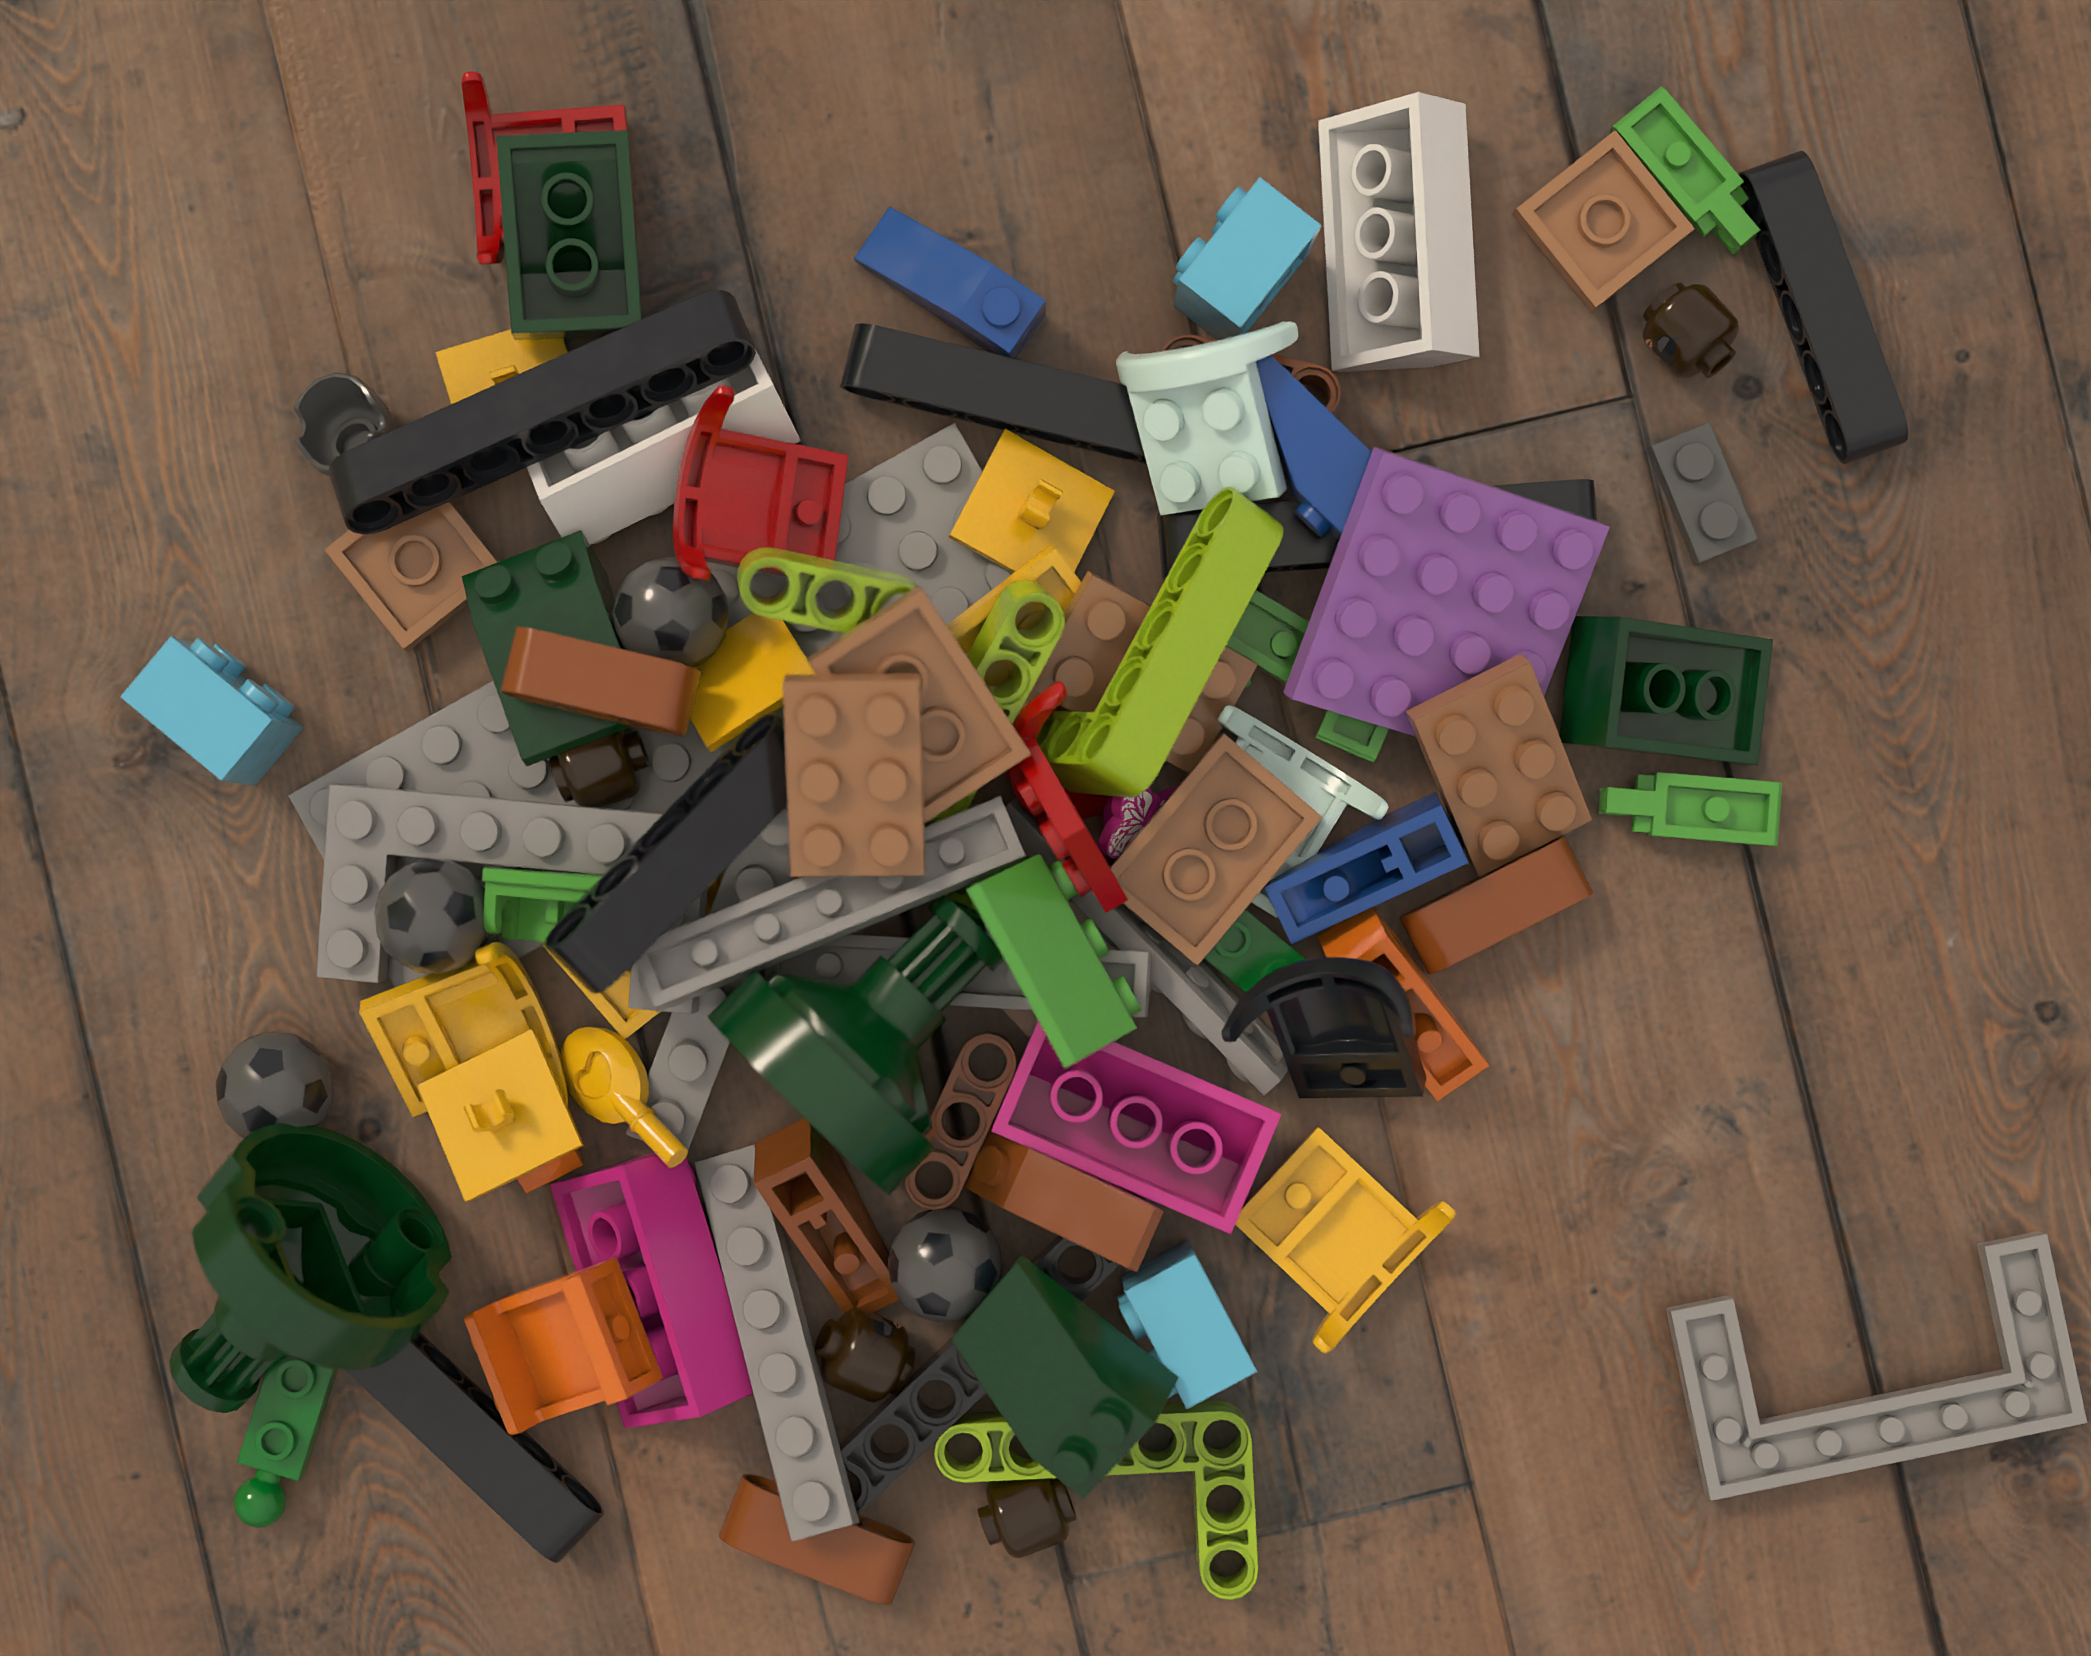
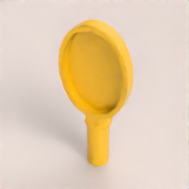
M596 1026L579 1028L569 1034L563 1043L560 1055L567 1088L577 1104L587 1114L601 1122L610 1124L628 1123L630 1131L637 1133L669 1168L679 1165L686 1158L688 1150L655 1115V1110L647 1106L649 1097L648 1076L638 1053L629 1042L608 1028Z

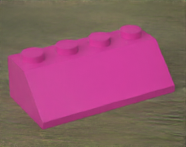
M1037 1021L991 1126V1131L1231 1234L1282 1114L1114 1041L1064 1068L1040 1022Z
M655 1152L550 1184L575 1270L578 1271L617 1257L663 1379L630 1398L616 1402L624 1428L701 1417L753 1394L725 1280L714 1248L713 1233L707 1225L695 1186V1175L688 1163L687 1157L679 1165L669 1168Z

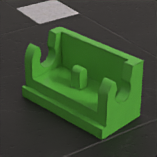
M516 867L483 868L482 881H486L483 912L485 931L487 933L500 934L502 927V939L545 942L546 937L557 922L603 875Z

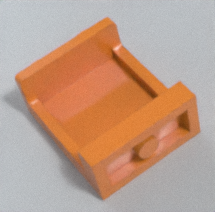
M617 1257L504 1296L466 1314L464 1317L472 1347L481 1363L494 1397L495 1406L501 1415L507 1433L511 1436L524 1432L542 1421L603 1401L610 1405L628 1399L663 1379Z

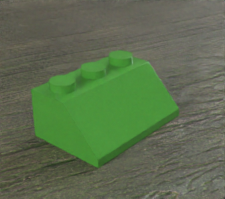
M1039 853L966 889L1064 1068L1137 1028L1131 1016L1142 1009L1123 975L1113 981L1108 976L1099 958L1110 951L1092 918L1082 923H1079L1067 900L1078 895L1059 860L1048 866L1043 856Z

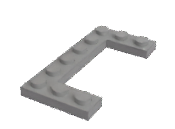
M329 784L316 977L372 983L387 981L389 954L386 953L377 936L374 911L380 890L388 878L395 873L396 855L604 875L664 813L347 784ZM708 888L664 933L706 916ZM635 962L631 966L628 1008L656 1011L637 962ZM699 996L665 1009L663 1012L694 1014L698 1012Z
M2036 1231L1977 1243L2003 1369L1763 1419L1758 1417L1734 1298L1726 1295L1666 1308L1705 1496L1710 1501L2087 1423L2047 1233Z

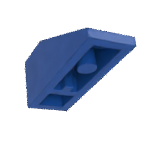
M892 207L887 209L854 257V261L990 353L1016 359L1046 316V300L989 261Z
M1272 355L1257 360L1256 365L1280 462L1291 494L1301 503L1294 511L1320 537H1323L1330 531L1339 539L1372 452Z
M1434 792L1384 815L1380 820H1374L1272 879L1264 886V889L1291 944L1459 868L1467 864L1468 860L1437 793Z

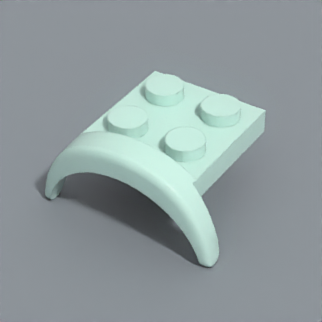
M1281 322L1239 336L1180 349L1146 354H1130L1129 351H1125L1119 355L1116 360L1119 379L1123 385L1127 386L1160 515L1204 509L1215 494L1227 487L1234 488L1250 501L1279 497L1287 490L1256 361L1293 344L1298 339L1296 323Z
M1231 705L1225 706L1217 722L1237 736L1234 742L1322 816V819L1269 881L1316 855L1346 805L1376 820L1382 819L1386 814L1389 806L1382 797L1244 711ZM1263 887L1251 903L1277 918L1275 909Z

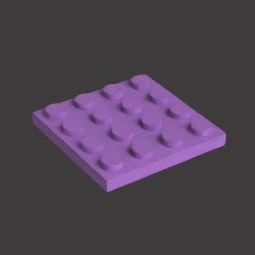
M1374 447L1283 693L1295 701L1415 736L1405 711L1522 654L1530 661L1544 696L1610 527L1599 521Z

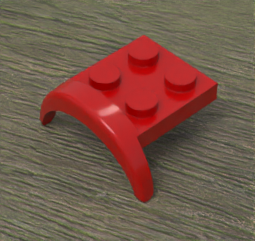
M466 72L463 74L461 86L474 195L477 240L476 256L481 265L500 264L505 247L496 136L628 130L627 112L624 104L492 114L482 75L479 72ZM632 180L634 221H635V235L637 236V225H636V214H635V203H634V191H633V180Z
M718 386L700 409L690 430L681 460L673 515L674 553L681 570L691 578L709 581L711 570L706 562L739 568L742 559L749 552L761 547L777 548L835 561L849 455L721 429L725 416L734 401L735 390L729 386ZM764 567L758 570V572L786 577V574L776 567Z
M1058 681L1034 698L1015 718L1012 725L1028 747L1031 755L1004 771V774L1021 805L1037 818L1040 824L1039 828L1057 859L1060 861L1066 856L1071 855L1069 859L1062 862V865L1079 895L1082 897L1093 891L1105 913L1128 901V898L1082 819L1102 814L1111 796L1071 793L1063 789L1036 742L1038 733L1047 718L1067 697L1068 691L1066 686Z

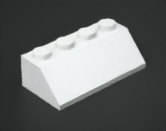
M1416 92L1318 120L1332 371L1350 372L1428 368L1480 357L1466 104Z
M757 351L750 365L739 373L528 466L527 469L538 498L561 537L581 530L590 545L597 544L606 540L613 533L648 516L659 514L668 506L674 504L681 460L690 430L705 401L720 385L729 386L735 390L734 401L725 416L721 429L793 444L800 442L801 440Z

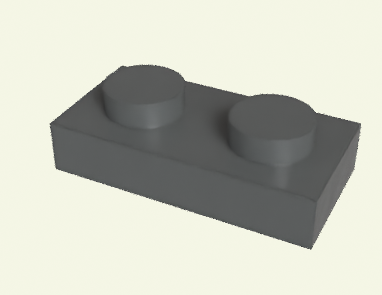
M1710 422L1658 442L1646 449L1693 565L1758 539Z

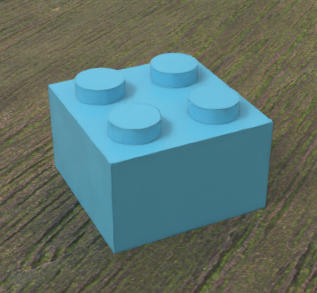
M1261 177L1258 178L1248 192L1239 186L1232 192L1215 216L1218 222L1211 231L1214 234L1208 243L1198 237L1186 250L1175 267L1178 272L1172 280L1177 285L1173 306L1216 340L1248 333L1308 257L1322 226Z
M170 636L120 696L221 781L256 786L304 728L290 716L296 707L286 697L266 683L261 687L251 679L246 680L241 676V673L247 666L239 658L220 644L215 643L212 646L199 637L192 643Z
M1189 1240L1141 1264L1137 1272L1130 1270L1121 1275L1125 1292L1117 1296L1120 1303L1118 1306L1136 1340L1148 1335L1155 1348L1148 1352V1354L1179 1377L1169 1397L1179 1393L1185 1407L1188 1409L1257 1372L1248 1351Z

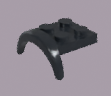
M1327 957L1285 965L1264 976L1243 995L1229 1015L1221 1032L1225 1042H1235L1250 1023L1267 1011L1299 1098L1423 1097L1427 1077L1414 1040L1416 1025L1410 1002L1404 988L1390 971L1374 962L1355 958Z

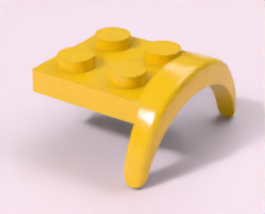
M494 942L478 948L475 951V958L460 969L442 974H428L360 1001L359 1013L412 1117L428 1112L417 1085L531 1029L535 1030L568 1107L564 1068L549 1018L523 964L506 944Z
M1317 1126L1243 1205L1235 1225L1328 1312L1312 1338L1313 1344L1322 1353H1328L1336 1347L1351 1327L1402 1271L1453 1221L1456 1211L1445 1201H1439L1415 1218Z

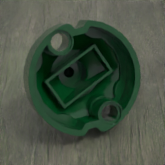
M945 895L937 898L928 907L933 915L888 960L880 955L853 983L844 984L772 971L764 979L754 970L707 1017L742 1056L800 1114L887 1195H890L936 1148L925 1137L933 1127L918 1050L946 1021L941 1012L985 967L994 972L1005 960L979 912L955 902Z
M286 1123L273 1124L253 1131L236 1146L202 1187L197 1196V1199L207 1212L191 1231L193 1245L201 1268L212 1288L217 1293L218 1298L214 1307V1313L202 1327L188 1333L173 1349L169 1360L171 1375L179 1390L193 1403L209 1411L227 1413L241 1408L257 1391L262 1374L274 1361L281 1360L288 1354L318 1366L342 1370L372 1368L395 1358L440 1310L450 1291L439 1277V1273L450 1262L452 1255L445 1232L431 1206L410 1180L390 1162L372 1149L343 1134L315 1125L296 1127Z

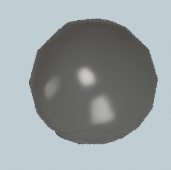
M335 372L318 378L304 390L294 405V411L297 413L301 423V435L295 439V442L311 465L320 473L329 477L330 464L337 456L393 431L392 415L389 408L374 390L357 376Z

